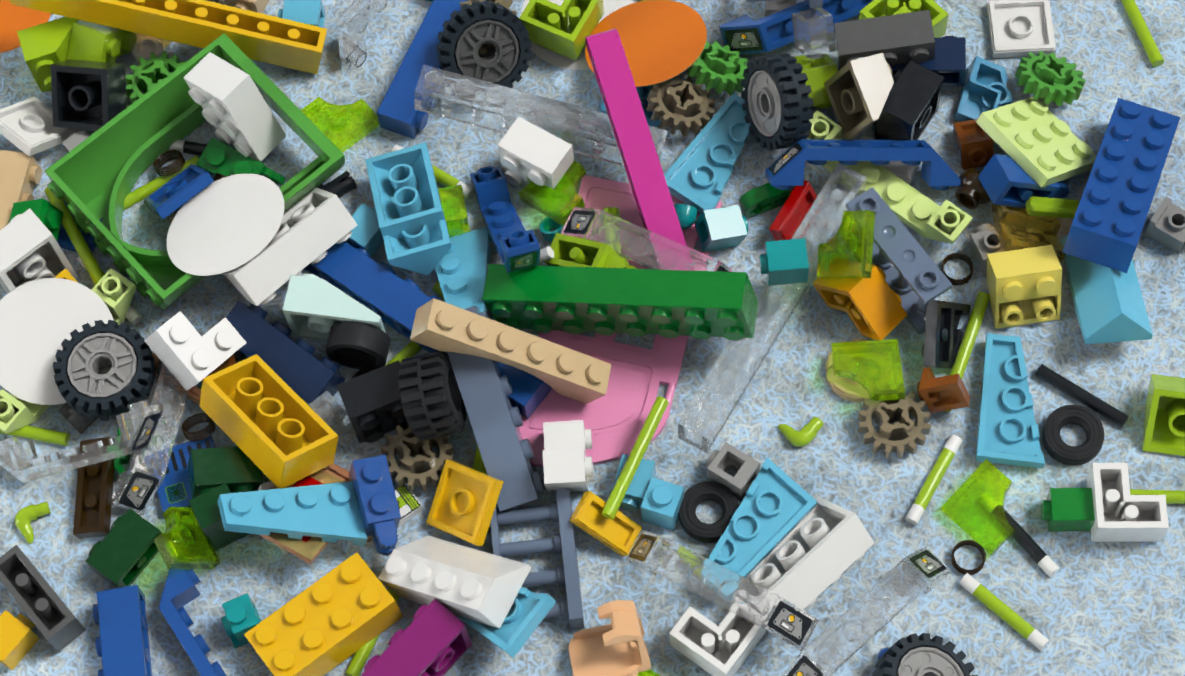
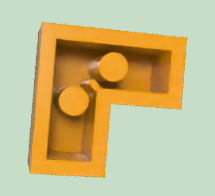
M837 258L812 283L829 308L847 312L864 337L882 341L907 316L901 305L902 300L900 296L889 287L885 281V273L875 264L870 265L856 260Z

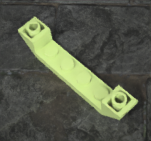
M816 110L813 114V119H809L812 127L811 130H808L809 135L806 139H843L842 127ZM827 161V164L822 165L861 194L873 187L900 221L925 238L953 244L973 219V217L947 199L939 206L882 165H875L870 163V161H858L857 165L840 164L839 161Z
M110 268L91 290L103 300L110 310L113 319L120 325L121 322L124 323L136 285ZM2 389L0 391V430L7 434L37 422L51 405L30 403L14 395L12 396Z

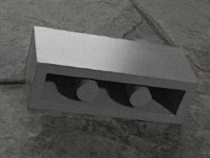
M930 10L834 23L840 69L849 61L879 53L884 54L885 60L890 67L896 64L908 63L910 60L915 63H923L927 60L935 59V38Z
M17 545L0 557L1 583L58 652L86 631Z

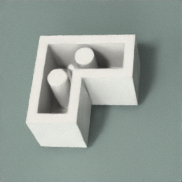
M519 116L497 145L501 168L506 181L514 186L522 185L527 189H530L533 183L539 186L546 185L554 190L574 161L571 144Z
M181 311L144 340L186 391L202 381L203 378L208 376L247 343L226 317L201 336Z
M583 420L543 422L544 485L548 494H556V490L569 488L570 493L589 491L588 483L594 482L592 456L587 457L586 449H592L591 429H585Z
M1092 463L1086 477L1087 488H1092L1095 521L1091 527L1092 542H1161L1169 528L1166 495H1130L1128 463Z
M739 599L720 625L717 626L690 606L670 631V646L712 676H734L767 632L768 619Z

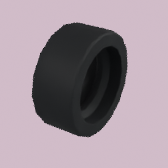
M353 321L337 322L330 328L325 353L330 359L343 366L358 370H375L386 365L391 339L387 333L369 324Z

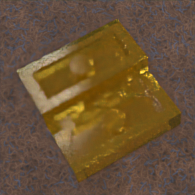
M992 203L994 226L1003 250L1011 251L1052 244L1059 262L1062 263L1066 253L1062 252L1064 247L1056 237L1061 227L1057 217L1030 216L1026 213V208L994 205Z

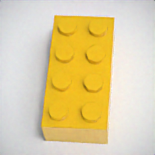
M257 354L203 378L199 407L278 488H286L334 463L339 436Z
M356 552L244 635L273 676H324L404 616L395 599L358 552Z

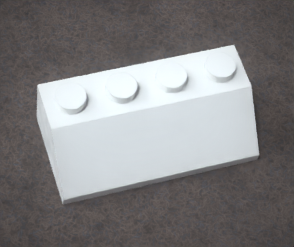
M315 188L284 213L276 235L257 256L244 265L222 274L247 301L256 306L266 304L277 295L276 290L285 283L289 284L291 275L301 276V270L310 263L315 264L321 261L327 255L326 250L335 243L340 244L346 241L352 235L351 230L358 226V224L336 194Z
M820 497L816 498V507L730 594L736 601L740 599L767 618V630L777 635L779 632L769 627L768 622L780 601L801 613L806 607L812 605L829 585L839 580L841 574L855 561L861 559L865 552L874 544L873 539L856 513Z
M426 536L395 548L378 579L403 599L422 605H429L436 599L454 615L500 629L531 567L525 563Z

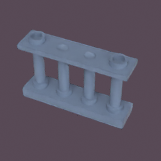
M872 187L846 203V208L859 224L844 232L842 240L861 263L875 264L883 270L886 275L885 281L902 300L901 305L907 313L906 320L920 335L925 331L923 317L926 304L951 289L953 285Z
M569 488L556 490L557 501L550 502L551 506L498 512L496 504L488 529L491 530L493 554L501 557L550 551L562 554L563 566H557V570L528 573L522 587L559 583V587L566 586L567 598L560 599L561 602L555 603L545 618L562 616V619H569L571 629L585 628L574 524L569 521L573 514ZM552 519L553 522H559L560 533L554 534L553 538L501 543L499 525Z

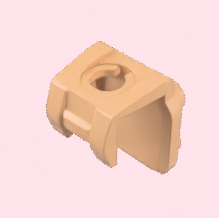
M632 600L610 601L597 607L599 619L610 618L611 624L574 633V638L569 643L568 649L573 676H638L639 672L651 669L648 649L643 638L644 630L641 617Z

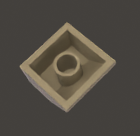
M883 53L849 61L824 83L837 121L842 127V134L846 140L854 139L879 119L889 96L894 80L892 78V69L886 62Z

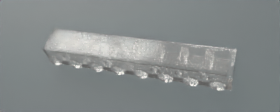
M423 65L414 91L415 110L504 134L507 133L519 116L571 144L574 153L624 166L608 114ZM648 125L659 160L661 161L668 130Z

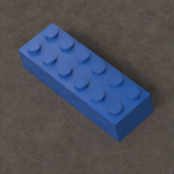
M1121 98L1117 99L1071 224L1063 253L1127 273L1180 117Z

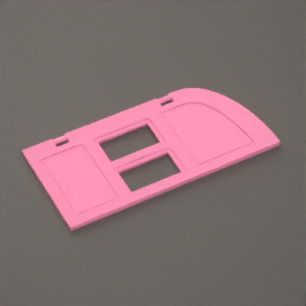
M583 175L574 210L593 211L595 215L585 234L567 233V235L603 243V209L606 207H617L620 210L622 257L628 260L630 266L632 265L637 269H657L630 184ZM670 194L673 204H685ZM719 201L716 208L722 207L721 201ZM697 212L696 220L701 213ZM693 224L690 228L683 229L682 232L695 271H706L710 251L702 252L701 256L693 255L696 241H699L695 224ZM551 330L549 333L539 332L538 337L612 365L605 396L586 404L558 394L551 387L552 390L528 419L521 415L523 426H520L519 430L523 440L528 438L534 458L529 459L531 466L543 467V422L583 420L585 429H591L592 449H586L587 457L592 456L593 465L621 459L622 454L629 455L657 398L660 384L668 385L665 399L669 401V404L651 442L660 435L669 418L689 336L678 335L676 338H665L655 334L652 349L614 342L616 333L609 336L596 333L595 337L570 334L560 330Z

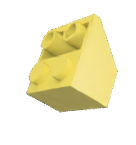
M1052 244L987 254V286L995 329L1060 320L1062 267Z

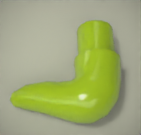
M814 416L800 431L786 424H779L778 429L792 445L803 447L808 445L817 436L818 431L824 424L822 420Z
M47 501L36 505H28L20 509L15 515V525L29 544L33 543L34 533L30 522L37 520L38 517L51 514Z

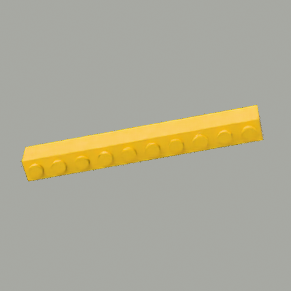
M10 0V4L199 48L207 47L225 33L251 60L312 74H318L327 32L326 28L206 0Z

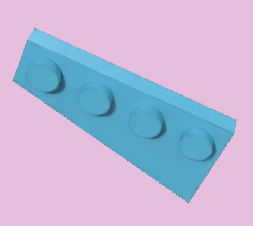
M735 93L730 96L664 174L670 194L685 204L697 208L699 213H702L704 210L716 209L750 135L749 127L751 124L746 123L744 117L747 115V112L742 109V104L745 103V100Z
M484 227L450 237L452 247L437 264L435 271L446 303L462 309L476 306L480 309V312L486 311L487 313V307L482 297L488 271V262H490L489 243H491V237L487 228Z
M990 333L986 335L975 461L1043 469L1045 460L1041 452L1038 425L1035 422L1032 394L1029 391L1028 374L1020 337Z
M767 457L743 501L732 516L729 525L701 569L699 577L725 599L816 507L817 501Z
M352 481L220 494L217 501L224 531L267 536L271 532L287 534L288 538L295 539L311 536L320 537L323 542L336 543L337 539L353 541V545L365 546L368 540Z
M521 587L500 629L460 616L458 617L514 658L557 601L550 595L544 593L537 594Z

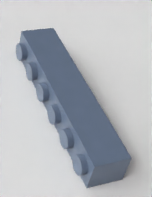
M476 306L465 309L488 318L486 311L480 312V309ZM447 352L487 475L504 481L497 501L499 511H505L542 498L540 491L544 490V484L539 471L533 472L529 460L534 458L528 438L522 439L519 427L523 426L522 417L518 407L512 408L508 395L513 394L512 387L507 375L501 376L497 364L500 362L474 355Z

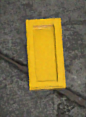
M591 491L584 492L569 521L620 556H628L642 527L620 511H617L613 520L605 518L601 513L606 502Z

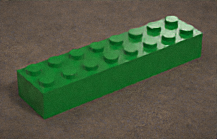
M489 264L482 297L483 302H485L495 321L518 330L533 329L540 333L560 330L570 334H581L582 331L596 332L605 336L613 335L614 333H627L635 337H643L646 334H659L665 338H676L678 335H684L703 340L710 337H724L728 340L739 341L743 338H754L758 300L747 272L532 266L507 273L503 264Z

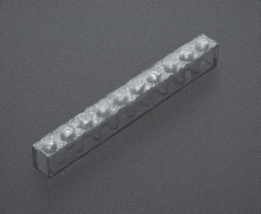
M839 163L837 164L792 239L805 238L809 264L808 282L768 286V280L766 279L756 295L758 309L754 338H743L739 341L729 340L678 422L679 439L708 453L850 220L852 214L846 208V203L865 192L866 176Z

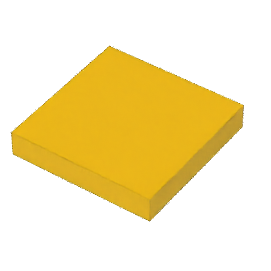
M446 459L426 524L474 545L483 546L504 481L453 460Z

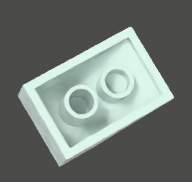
M313 274L290 276L283 313L292 330L293 337L328 341L331 326L343 321L369 324L385 332L381 316L326 280Z

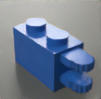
M994 154L978 176L994 205L1026 208L1025 203L1031 196L1063 199L1070 193L1068 186L1063 182H1056L1041 188L1008 155Z
M386 455L353 460L349 471L350 482L352 481L367 537L372 536L373 543L376 546L375 549L379 555H391L398 541V535L396 534L401 515Z

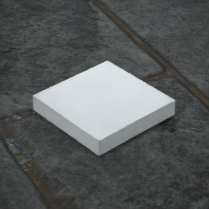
M987 0L986 9L992 58L1027 57L1030 52L1037 56L1039 51H1042L1044 54L1056 52L1049 0Z
M35 96L0 109V134L28 156L62 144L72 132L77 130L53 127L52 110Z

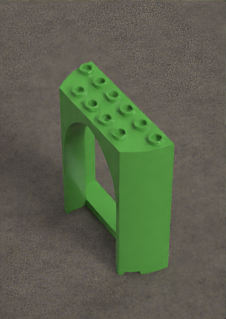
M225 33L45 170L51 180L47 184L48 188L57 199H64L67 204L66 207L75 217L74 221L85 234L90 233L95 239L93 242L105 256L109 253L114 260L113 264L124 277L129 275L136 285V290L142 297L148 296L157 307L159 306L163 310L206 276L191 275L183 272L172 263L167 251L143 249L124 242L122 236L124 201L141 174L159 155L167 152L174 142L184 139L207 121L201 113L204 110L202 106L196 103L189 95L188 91L190 88L183 77L209 52L249 74L267 105L319 156L280 187L285 202L284 213L345 165V155Z

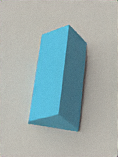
M425 142L368 158L365 161L379 228L383 236L389 264L429 275L451 249L452 245L428 146Z
M1065 236L1063 239H1061L1062 251H1063V248H1064V245H1065L1067 236ZM1063 253L1067 265L1066 278L1085 344L1152 339L1153 334L1133 259L1127 273Z

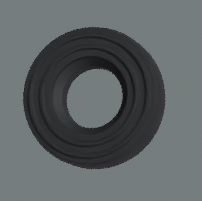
M1065 405L1054 410L1046 419L1042 430V440L1046 451L1056 461L1066 465H1082L1091 461L1100 452L1104 442V428L1099 417L1090 409L1080 405ZM1067 424L1079 425L1086 433V441L1079 446L1067 445L1061 439V428Z
M712 481L700 482L690 487L684 493V498L679 508V520L684 531L693 539L704 543L718 542L735 511L738 509L739 504L733 492L723 484ZM704 501L718 503L722 508L721 518L712 524L701 522L696 516L698 505Z

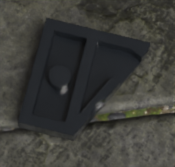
M932 300L926 304L923 317L925 324V341L922 346L923 367L952 369L956 357V349L963 335L962 330L957 329L961 315H969L971 305Z

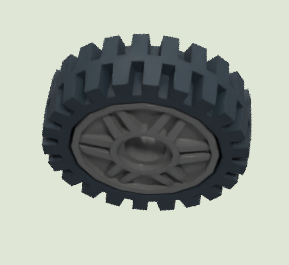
M475 1L472 2L471 6L467 4L461 6V11H454L450 14L452 18L449 21L445 20L442 25L444 30L443 32L439 31L438 34L439 44H437V52L439 56L437 57L442 70L459 89L474 96L480 94L483 97H490L491 93L495 95L502 94V89L510 90L513 88L512 83L514 81L519 82L522 79L520 74L522 71L526 72L529 67L527 60H531L532 53L529 51V48H532V44L528 37V30L512 11L498 3ZM484 43H490L489 51L486 54L478 55L480 46Z

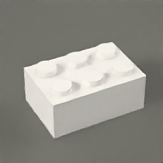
M209 52L183 77L190 88L188 91L189 95L204 109L201 112L203 117L216 128L214 132L216 137L226 145H234L237 151L245 157L250 155L261 162L286 137V134L250 75Z
M30 208L23 214L15 216L8 225L0 230V284L7 293L12 292L16 287L29 281L54 278L65 268L74 278L78 277L53 234Z

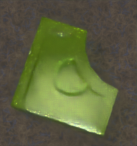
M318 97L301 109L342 153L380 126L377 114L363 99L352 104L335 105L327 103Z
M573 161L554 190L546 185L539 186L531 181L518 193L522 202L564 226L569 221L574 210H581L585 207L583 198L577 193V189L586 171L583 165Z
M857 210L843 212L841 225L835 236L828 242L819 245L817 278H871L875 211Z
M898 339L831 343L835 377H845L858 382L867 390L871 401L905 399Z
M985 459L940 510L991 556L1015 532L1007 521L1004 510L1006 494L1013 483L992 463Z
M170 506L163 512L166 532L161 533L154 539V542L168 569H214L221 563L217 553L203 533L191 507Z

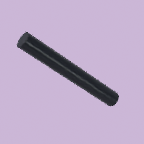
M1043 364L1040 365L1035 373L1037 377L1120 427H1123L1129 418L1127 414Z

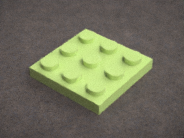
M1033 97L982 112L976 120V123L1041 188L1092 170L1096 155L1092 152L1091 147L1085 142L1080 141L1070 131V127L1064 121L1059 120L1041 99L1034 100Z

